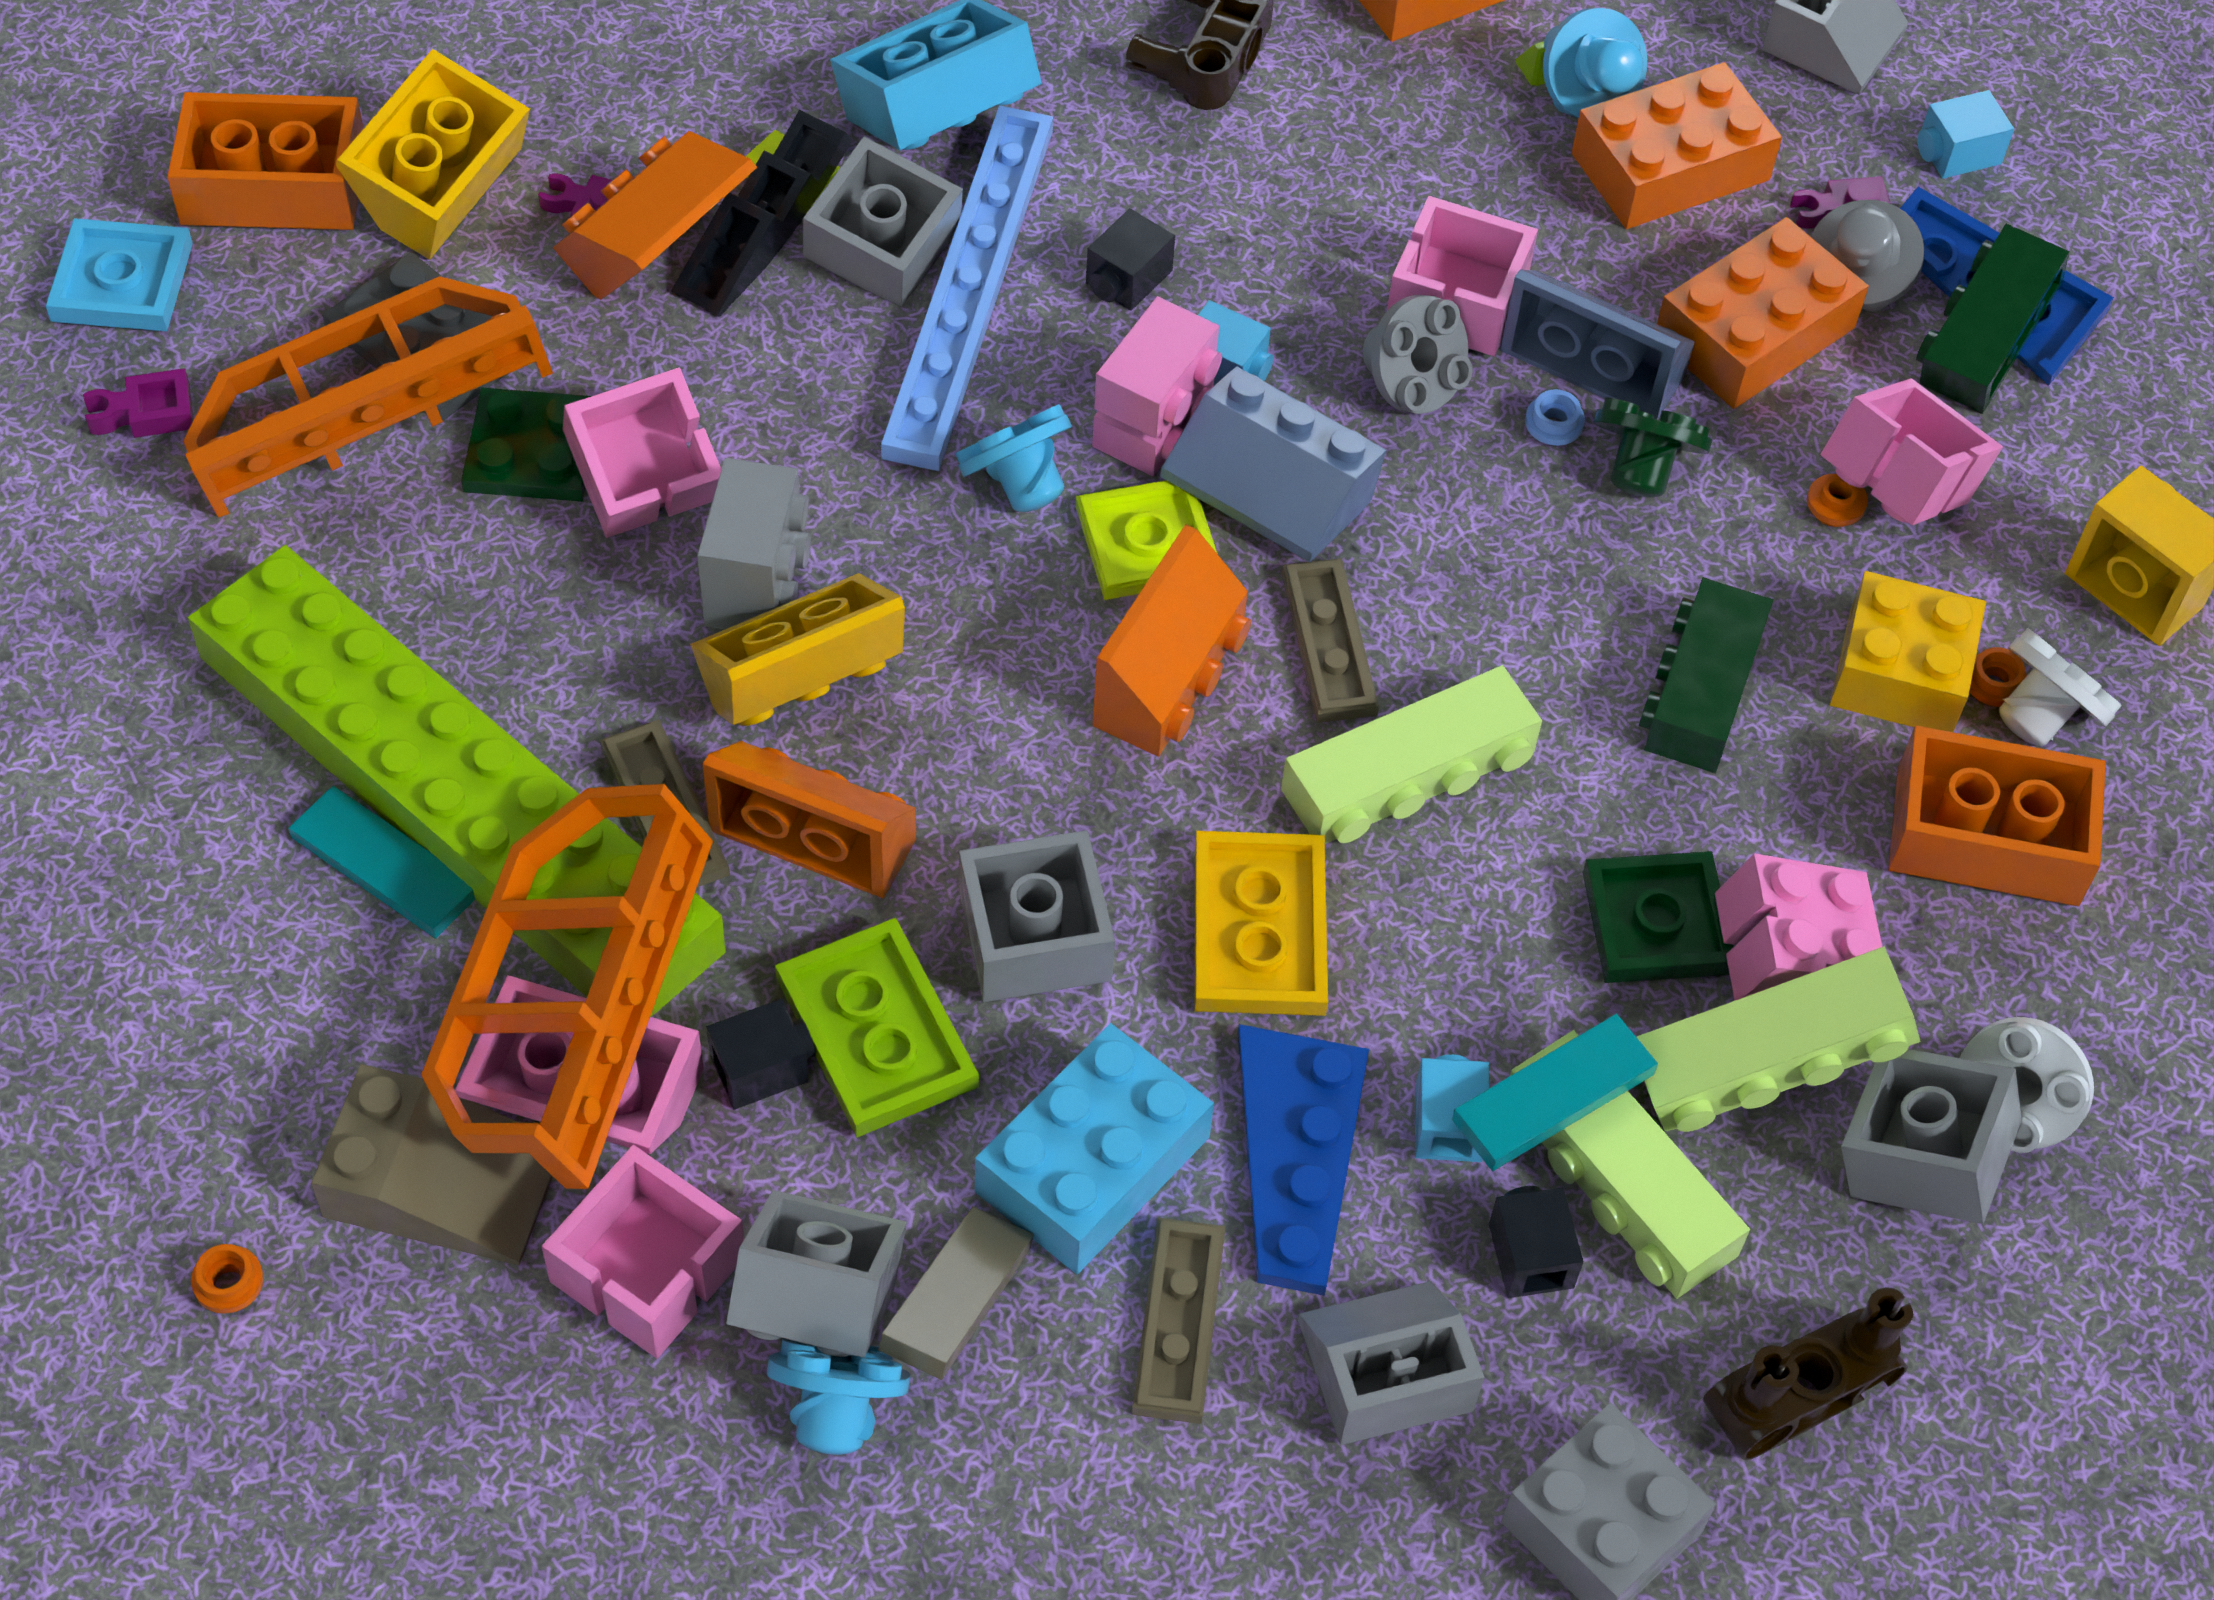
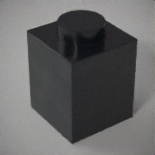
M1129 208L1087 248L1086 284L1090 286L1094 294L1105 302L1115 301L1132 311L1173 271L1175 235Z
M782 999L706 1026L709 1054L733 1110L809 1082L807 1059L815 1056L814 1044L804 1020L800 1018L792 1021Z
M1522 1186L1510 1190L1504 1196L1496 1197L1488 1225L1507 1298L1574 1289L1584 1261L1564 1188L1542 1190L1537 1186Z

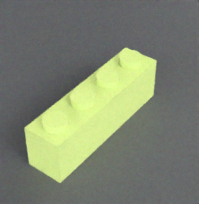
M1501 665L1285 758L1281 791L1309 834L1325 835V844L1336 839L1340 843H1349L1361 837L1367 832L1372 823L1391 815L1395 819L1409 817L1417 812L1429 798L1445 791L1450 795L1461 794L1470 789L1479 780L1480 776L1500 767L1505 772L1521 767L1535 752L1542 719L1505 667Z
M1885 946L1637 1036L1638 1040L1658 1063L1655 1074L1644 1082L1664 1131L1678 1129L1683 1132L1701 1129L1713 1122L1716 1115L1741 1106L1746 1109L1765 1106L1773 1102L1780 1092L1806 1083L1807 1085L1817 1086L1829 1083L1841 1076L1844 1069L1869 1060L1872 1062L1893 1060L1904 1054L1909 1046L1921 1042L1914 1015Z
M1572 1030L1513 1068L1510 1076L1579 1035L1575 1030ZM1626 1091L1541 1142L1548 1149V1159L1555 1173L1568 1184L1576 1182L1592 1200V1212L1598 1223L1612 1235L1620 1233L1636 1251V1263L1647 1280L1656 1286L1664 1284L1676 1299L1739 1256L1750 1228L1629 1091Z

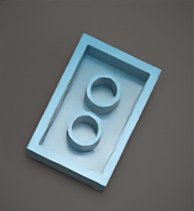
M959 0L830 59L847 120L898 150L918 148L926 144L930 136L949 127L965 126L973 122L977 114L996 105L1014 103L1023 97V92L1042 84L1028 23L983 0Z
M1110 1023L975 1157V1193L1017 1227L1034 1234V1241L1078 1275L1209 1139L1214 1102Z

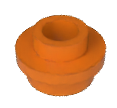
M1826 474L1817 478L1811 484L1807 494V505L1811 513L1820 522L1832 527H1844L1856 523L1863 517L1868 504V496L1864 488L1848 484L1837 474ZM1831 494L1840 495L1845 499H1837Z
M1992 647L1976 655L1969 693L1984 704L2000 707L2005 702L2003 699L2008 698L2027 676L2023 661L2011 650L2001 647ZM1988 675L1997 676L2000 679H2002L2003 682L1994 681L1991 678H1989Z
M221 1244L208 1249L199 1258L192 1271L191 1287L197 1301L207 1310L223 1314L233 1313L244 1309L257 1298L263 1286L264 1275L259 1260L251 1251L232 1244ZM235 1272L241 1276L240 1280L229 1288L219 1289L215 1286L217 1279L224 1273Z

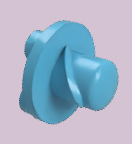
M1606 8L1583 9L1571 14L1547 33L1544 40L1543 75L1547 90L1558 111L1579 119L1581 109L1642 89L1647 72L1646 46L1638 28L1622 13Z
M1058 404L1028 418L1020 424L1000 430L979 440L978 443L956 452L955 455L960 463L958 467L963 477L986 468L992 479L1002 484L1013 510L1029 512L1040 509L1056 500L1065 488L1064 482L1052 459L1055 448L1051 437L1071 428L1072 424L1067 414H1064L1061 405Z
M785 1338L782 1339L780 1352L769 1356L767 1376L771 1379L802 1389L800 1403L790 1411V1420L797 1426L796 1439L798 1442L812 1451L831 1455L855 1452L862 1447L864 1440L870 1439L874 1430L875 1417L872 1406L869 1404V1398H891L907 1394L910 1373L902 1369V1364L893 1361V1357L878 1351V1346L870 1345L865 1358L855 1355L836 1357L822 1353L814 1345Z

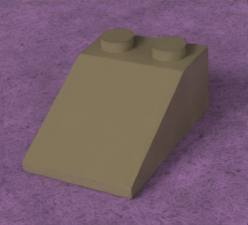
M360 1064L311 1185L323 1218L520 1266L553 1176L529 1153H471L451 1133L422 1078ZM459 1098L472 1123H520L476 1102Z

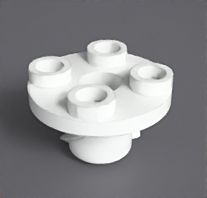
M2029 628L2020 637L2017 636L2008 647L2032 668V671L2008 698L2003 699L2005 702L1999 708L2000 716L2006 726L2024 741L2036 746H2044L2050 740L2053 741V736L2079 707L2102 725L2107 726L2115 717L2116 711L2122 706L2103 690L2097 681L2074 663L2069 664L2056 653L2057 651Z
M2027 1017L2006 1018L1993 1022L1980 1030L1971 1039L1960 1056L1961 1059L2016 1069L2022 1121L2011 1151L2029 1153L2034 1149L2049 1147L2065 1140L2080 1126L2090 1110L2094 1094V1082L2090 1065L2075 1041L2062 1030L2047 1022Z

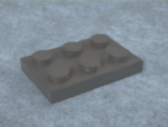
M410 252L323 313L324 325L331 324L429 280L443 276L413 252ZM444 304L397 326L412 355L430 347L434 342L442 338L453 337L483 324L492 316ZM382 331L349 346L375 368L385 363L399 360L386 331ZM504 376L436 405L442 420L444 421L480 394L481 387L489 388Z

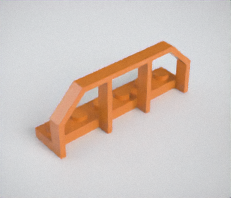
M439 276L218 372L183 439L188 452L185 453V456L219 518L230 514L224 501L225 498L325 455L331 470H336L343 466L336 449L425 411L432 427L440 424L443 420L436 405L532 363H535L542 378L553 374L535 322L526 305H520L516 295ZM444 304L493 316L483 324L453 337L442 338L434 342L430 347L412 355L397 326ZM382 331H386L399 358L398 361L385 363L371 373L341 386L328 388L318 394V396L311 398L298 368ZM287 374L300 404L284 411L273 412L259 422L227 436L215 438L238 394Z
M665 784L587 788L511 846L421 1073L451 1133L471 1153H529L565 1189H588L713 844V840ZM655 815L649 832L644 839L643 848L629 886L623 896L526 900L537 870L603 819ZM613 927L607 945L602 952L600 964L585 1002L486 1003L514 931ZM574 1032L563 1063L558 1070L557 1079L540 1124L472 1123L453 1085L473 1034Z

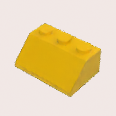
M432 49L337 159L336 167L381 231L430 260L521 150L530 108Z
M857 573L690 645L712 706L717 714L732 725L750 726L767 720L774 714L773 708L795 699L799 702L809 701L826 694L830 690L829 684L849 675L852 677H864L883 669L886 666L885 660L903 653L905 606L900 595Z

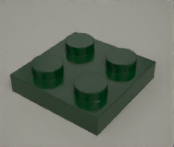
M481 387L461 478L463 492L583 502L586 487L563 432L564 405L591 396Z
M1712 851L1586 859L1582 873L1605 983L1730 975L1726 954L1734 945L1726 944L1723 941L1715 892L1720 888Z

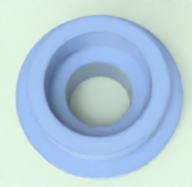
M1558 389L1541 393L1530 403L1525 416V424L1529 433L1538 441L1554 446L1566 445L1575 441L1581 435L1585 423V416L1578 399L1571 393ZM1551 417H1553V418H1558V419H1560L1561 421H1560V422H1559V421H1553V420H1550V419H1548V418H1551Z

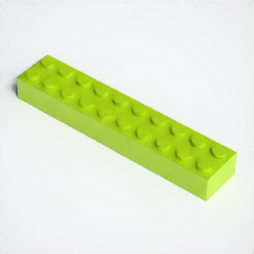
M286 544L187 617L199 656L204 662L384 820L431 852L473 889L475 899L486 909L511 846L579 795L577 791ZM605 818L537 870L526 900L623 896L629 886L642 847L611 820ZM697 893L693 896L650 1017L726 953L722 915ZM613 927L517 930L513 933L587 997L600 964L602 952L607 945Z

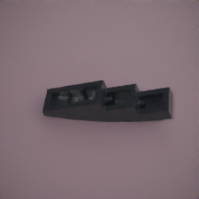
M799 110L775 153L771 154L764 150L756 163L758 168L749 175L738 196L732 193H728L725 196L671 292L720 317L762 273L791 237L824 189L853 140L849 135Z

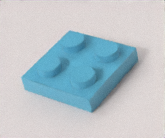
M74 218L46 303L50 321L168 331L193 245L189 228Z

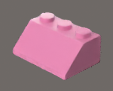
M507 975L495 1003L585 1002L586 998ZM650 1017L606 1138L607 1142L627 1148L635 1145L645 1153L652 1154L681 1126L704 1070L698 1030ZM574 1032L480 1034L455 1092L459 1098L541 1122L557 1079L558 1070L563 1063Z

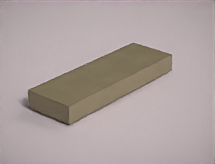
M1342 558L1284 564L1281 575L1316 722L1322 723L1378 716L1379 704Z
M658 719L601 739V750L618 786L665 784L713 840L697 887L730 876L729 865L660 720ZM655 815L632 816L643 841L649 832Z
M972 1206L883 1331L878 1351L942 1380L1025 1259L1031 1248L1034 1234Z
M1159 1217L1157 1219L1132 1415L1202 1424L1226 1226Z

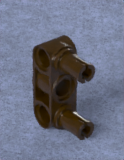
M1184 0L1207 9L1189 45L1184 44L1178 48L1136 33L1127 49L1126 68L1136 69L1169 81V86L1176 89L1177 93L1183 94L1188 104L1197 109H1218L1230 100L1243 75H1247L1258 56L1261 44L1272 23L1274 0Z
M1885 1287L1877 1289L1871 1294L1866 1308L1850 1312L1799 1339L1793 1340L1783 1347L1769 1345L1761 1348L1751 1363L1727 1375L1707 1391L1703 1397V1402L1743 1460L1756 1458L1865 1400L1861 1393L1883 1381L1889 1387L1904 1375L1908 1366L1899 1355L1901 1351L1900 1334L1910 1324L1914 1314L1910 1303L1902 1306L1898 1311L1905 1298L1901 1292L1894 1288ZM1802 1377L1809 1380L1816 1387L1817 1391L1803 1387L1797 1381V1378Z

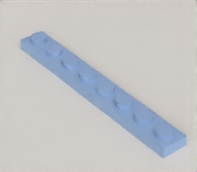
M1000 105L998 107L881 443V459L934 471L940 470L1053 133V116Z

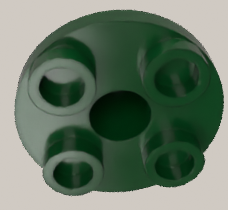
M1605 397L1602 409H1597L1593 423L1598 427L1620 434L1622 437L1610 477L1613 485L1621 491L1645 498L1662 496L1667 488L1677 450L1709 454L1713 441L1708 437L1710 429L1696 424L1697 419L1662 410L1659 420L1653 419L1654 415L1639 411L1640 406Z

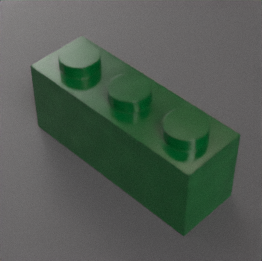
M2007 223L1994 243L1985 240L1973 261L1971 272L1975 274L1967 287L1961 284L1957 285L1945 307L1944 316L1947 317V320L1940 332L1931 329L1919 348L1916 361L1923 363L1919 384L1983 414L2061 286L2070 251Z
M1702 577L1695 600L1682 598L1672 628L1673 633L1682 635L1678 647L1666 644L1655 679L1666 682L1662 694L1650 690L1639 722L1640 727L1650 730L1644 751L1716 774L1774 599Z

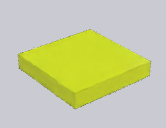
M1167 480L1076 496V510L1104 600L1139 594L1185 524L1196 528L1217 553L1200 499Z

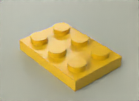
M1196 831L1194 1012L1326 1016L1328 1007L1325 835Z

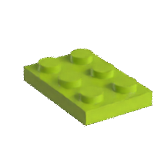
M896 917L775 965L776 979L796 1019L802 1018L814 1044L815 1057L856 1138L979 1088V1073Z

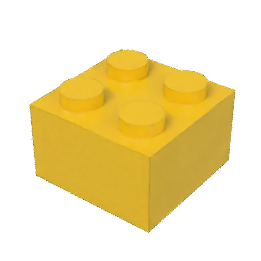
M2140 465L2095 504L2064 574L2158 646H2161L2205 606L2214 588V518L2178 493L2170 484L2162 481Z
M1865 571L1849 613L1829 706L1911 727L1917 725L1954 732L1969 696L1986 601Z

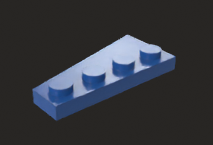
M1919 186L1900 207L1914 220L1923 238L1924 262L1921 272L1949 298L1957 285L1961 284L1967 287L1975 274L1971 272V267L1978 250L1985 240L1994 243L2000 232ZM2066 270L2061 286L2017 358L2049 386L2108 313L2114 297Z
M1239 1024L1237 1035L1241 1064V1086L1245 1114L1246 1150L1248 1152L1247 1162L1251 1190L1257 1283L1325 1296L1369 1049Z

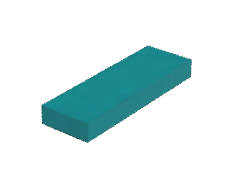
M335 786L327 790L288 828L292 839L435 939L475 900L473 889L436 856Z
M1616 1013L1455 1108L1452 1121L1493 1172L1655 1074L1658 1063Z

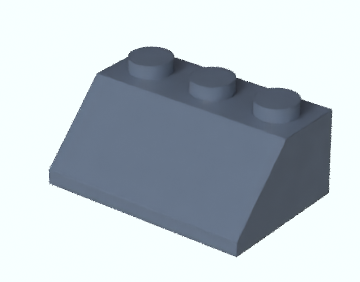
M1520 269L1514 278L1500 351L1600 397L1615 398L1640 406L1639 411L1654 415L1653 419L1658 420L1661 411L1665 409L1686 376L1695 341L1628 312L1618 305L1608 303L1579 290L1567 282L1559 281L1539 271Z
M1236 366L1204 394L1162 466L1160 477L1306 561L1311 562L1372 500L1386 449L1364 438L1360 433L1350 430L1314 410L1308 404L1300 402L1271 386L1258 376Z

